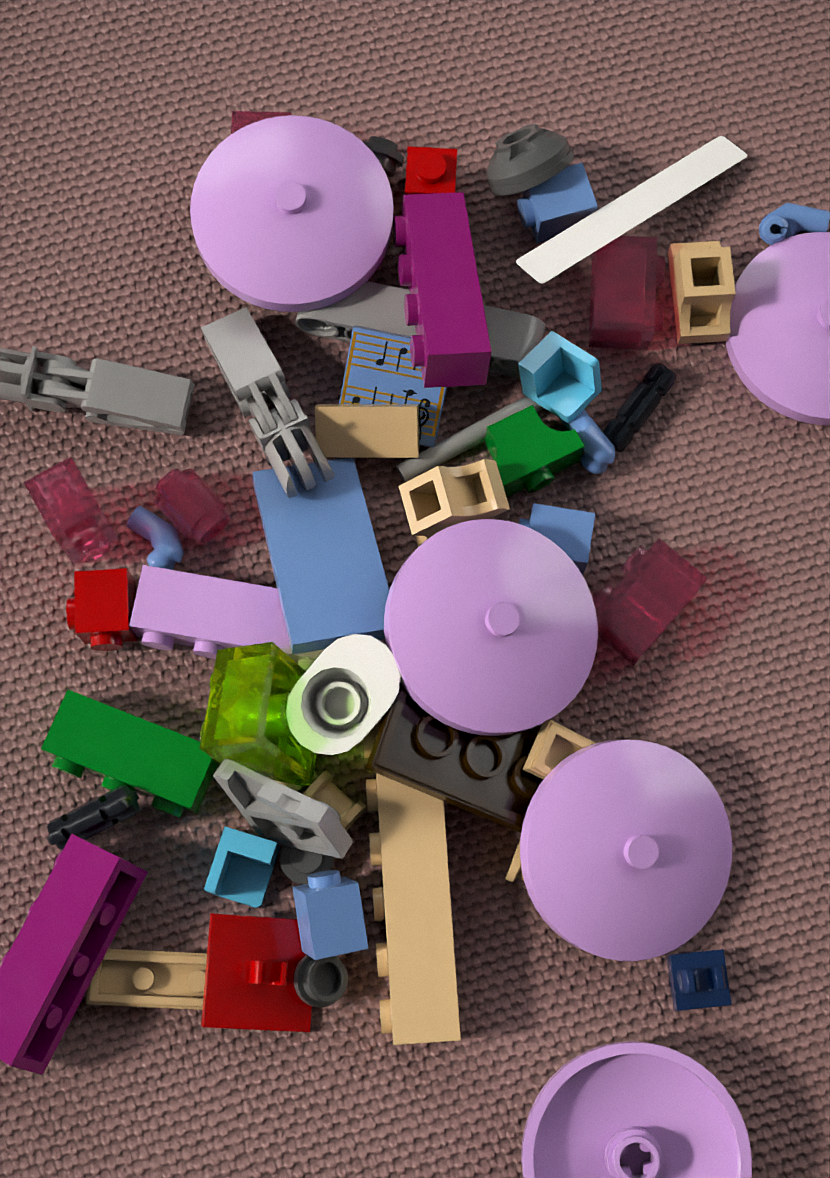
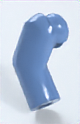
M785 203L762 219L759 225L760 237L765 243L773 245L783 239L795 236L801 231L808 233L827 232L830 211Z
M138 506L130 515L127 527L151 542L154 550L148 555L147 564L153 567L173 570L175 563H181L184 555L178 531L165 520L144 507Z

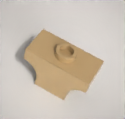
M720 241L670 244L668 260L677 343L728 341L731 334V305L736 294L730 247H721Z
M482 459L478 462L459 467L437 466L398 486L412 535H415L418 546L437 532L452 525L471 520L491 519L510 510L495 460Z

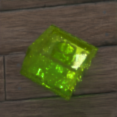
M273 642L217 650L214 671L210 677V693L205 720L201 726L200 749L220 764L224 759H229L272 780L298 786H310L313 783L317 753L312 752L297 741L289 729L286 717L288 696L306 671Z

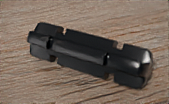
M661 363L653 364L644 376V380L637 385L619 409L615 417L616 419H612L603 430V433L614 445L616 452L625 450L633 439L634 433L640 430L658 406L662 398L661 396H665L673 386L676 375Z
M122 785L107 792L105 796H99L68 812V814L50 821L47 825L49 832L48 842L50 845L56 844L60 850H63L71 834L86 840L116 825L118 822L135 816L140 810L137 802L139 799L138 793Z

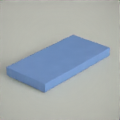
M354 458L328 460L335 475L333 479L327 482L323 480L315 463H308L316 482V487L307 491L303 487L293 466H287L286 468L297 491V496L292 498L287 497L273 469L253 472V486L292 655L326 649L338 638L352 634L369 635L378 640L385 639L384 613L389 587Z

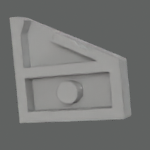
M224 759L213 775L261 838L277 842L278 845L343 859L354 842L340 823L341 817L339 813L324 802L316 801L229 759Z

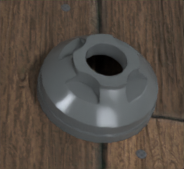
M538 124L526 125L504 135L495 143L497 148L489 161L486 178L494 195L505 196L533 188L560 173L571 163L574 158V152L565 136L551 130L539 128Z

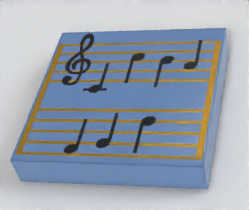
M355 325L352 330L339 404H419V445L434 447L447 387L424 388L421 367H412L410 354L411 336Z

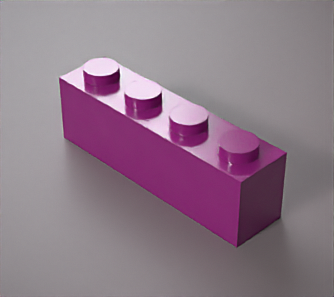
M464 192L403 195L402 216L393 217L394 246L403 247L404 255H399L398 261L400 285L409 286L410 294H405L404 313L406 326H415L416 335H411L410 339L412 367H421L424 388L486 385L492 351Z
M71 834L64 849L58 854L54 868L38 898L32 903L27 919L11 949L5 954L1 962V1061L11 1067L43 1075L148 873L147 871Z

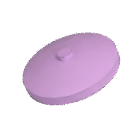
M277 116L251 123L237 130L223 140L208 156L197 175L191 196L190 215L192 230L198 251L206 267L218 282L232 294L246 302L269 310L282 312L310 311L345 299L364 285L375 273L387 252L393 230L394 207L392 191L387 175L377 157L354 134L331 122L313 117Z
M812 232L791 236L769 246L759 253L743 270L735 284L736 294L732 301L730 312L731 334L728 341L725 342L730 361L736 373L749 391L761 402L791 419L809 424L830 425V232Z
M479 519L461 522L437 532L422 543L407 558L396 574L388 593L384 613L385 643L392 651L400 671V683L422 709L440 722L455 729L478 735L499 736L522 732L544 723L561 712L576 697L587 680L594 662L597 649L598 623L593 598L585 579L571 558L559 546L541 533L526 526L504 520Z
M609 740L592 744L576 751L561 761L541 782L530 801L520 837V861L524 883L536 910L555 933L573 946L593 955L618 961L647 960L664 955L685 944L695 936L714 914L722 899L729 879L732 862V837L726 810L718 792L706 775L689 759L666 746L642 740Z
M638 1041L614 1042L595 1047L574 1057L553 1074L543 1086L532 1105L524 1128L521 1150L523 1178L752 1177V1156L747 1129L737 1105L726 1088L711 1072L692 1058L658 1044Z

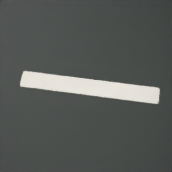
M719 136L518 258L516 263L541 284L546 283L744 160L747 154L725 137Z

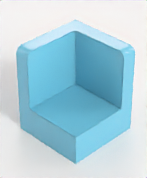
M553 331L518 363L523 395L567 423L572 422L602 391L599 361Z
M224 827L204 891L254 908H260L263 904L281 847L277 842Z

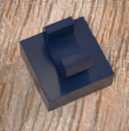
M724 949L666 955L674 1011L732 1005Z

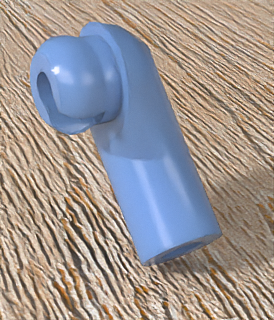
M583 410L569 423L560 419L568 431L576 430L585 446V453L581 457L583 467L594 474L605 472L608 464L614 462L615 447L589 414Z

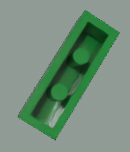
M68 689L41 747V750L55 758L51 767L80 779L85 770L104 777L101 787L109 791L125 785L131 791L137 790L152 796L151 807L177 818L181 817L183 810L198 814L222 757L218 749Z

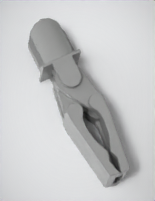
M247 307L201 327L206 343L244 418L252 416L248 420L250 427L267 459L268 465L272 466L287 497L297 496V491L283 461L290 460L306 491L316 487L313 474L303 455L306 449L323 480L327 482L333 479L335 474L311 431L308 417L304 415L296 399L289 401L288 398L291 396L284 382L286 379L282 369Z
M32 346L31 353L0 347V399L25 403L29 411L32 412L34 408L53 412H65L66 408H81L86 411V420L99 424L183 435L185 432L186 420L195 386L191 379L98 358L93 359L90 370H86L76 366V361L71 358L38 352L37 347Z

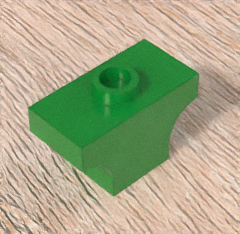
M533 405L487 426L485 445L493 460L497 463L506 497L524 489L528 493H533L548 486L555 480L554 474L580 462L585 447L575 429L557 431L545 425Z

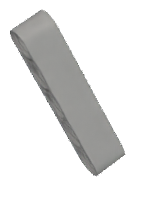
M369 281L345 299L332 305L298 312L295 321L296 326L306 333L347 343L351 341L352 330L355 325L406 336L416 335L415 326H406L404 298L405 294H410V291ZM484 305L492 351L488 372L520 378L518 363L543 340L546 328L545 323L528 314Z

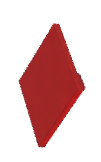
M210 914L201 1027L310 1032L312 1006L307 1005L299 998L294 987L296 966L307 955L302 952L297 919Z

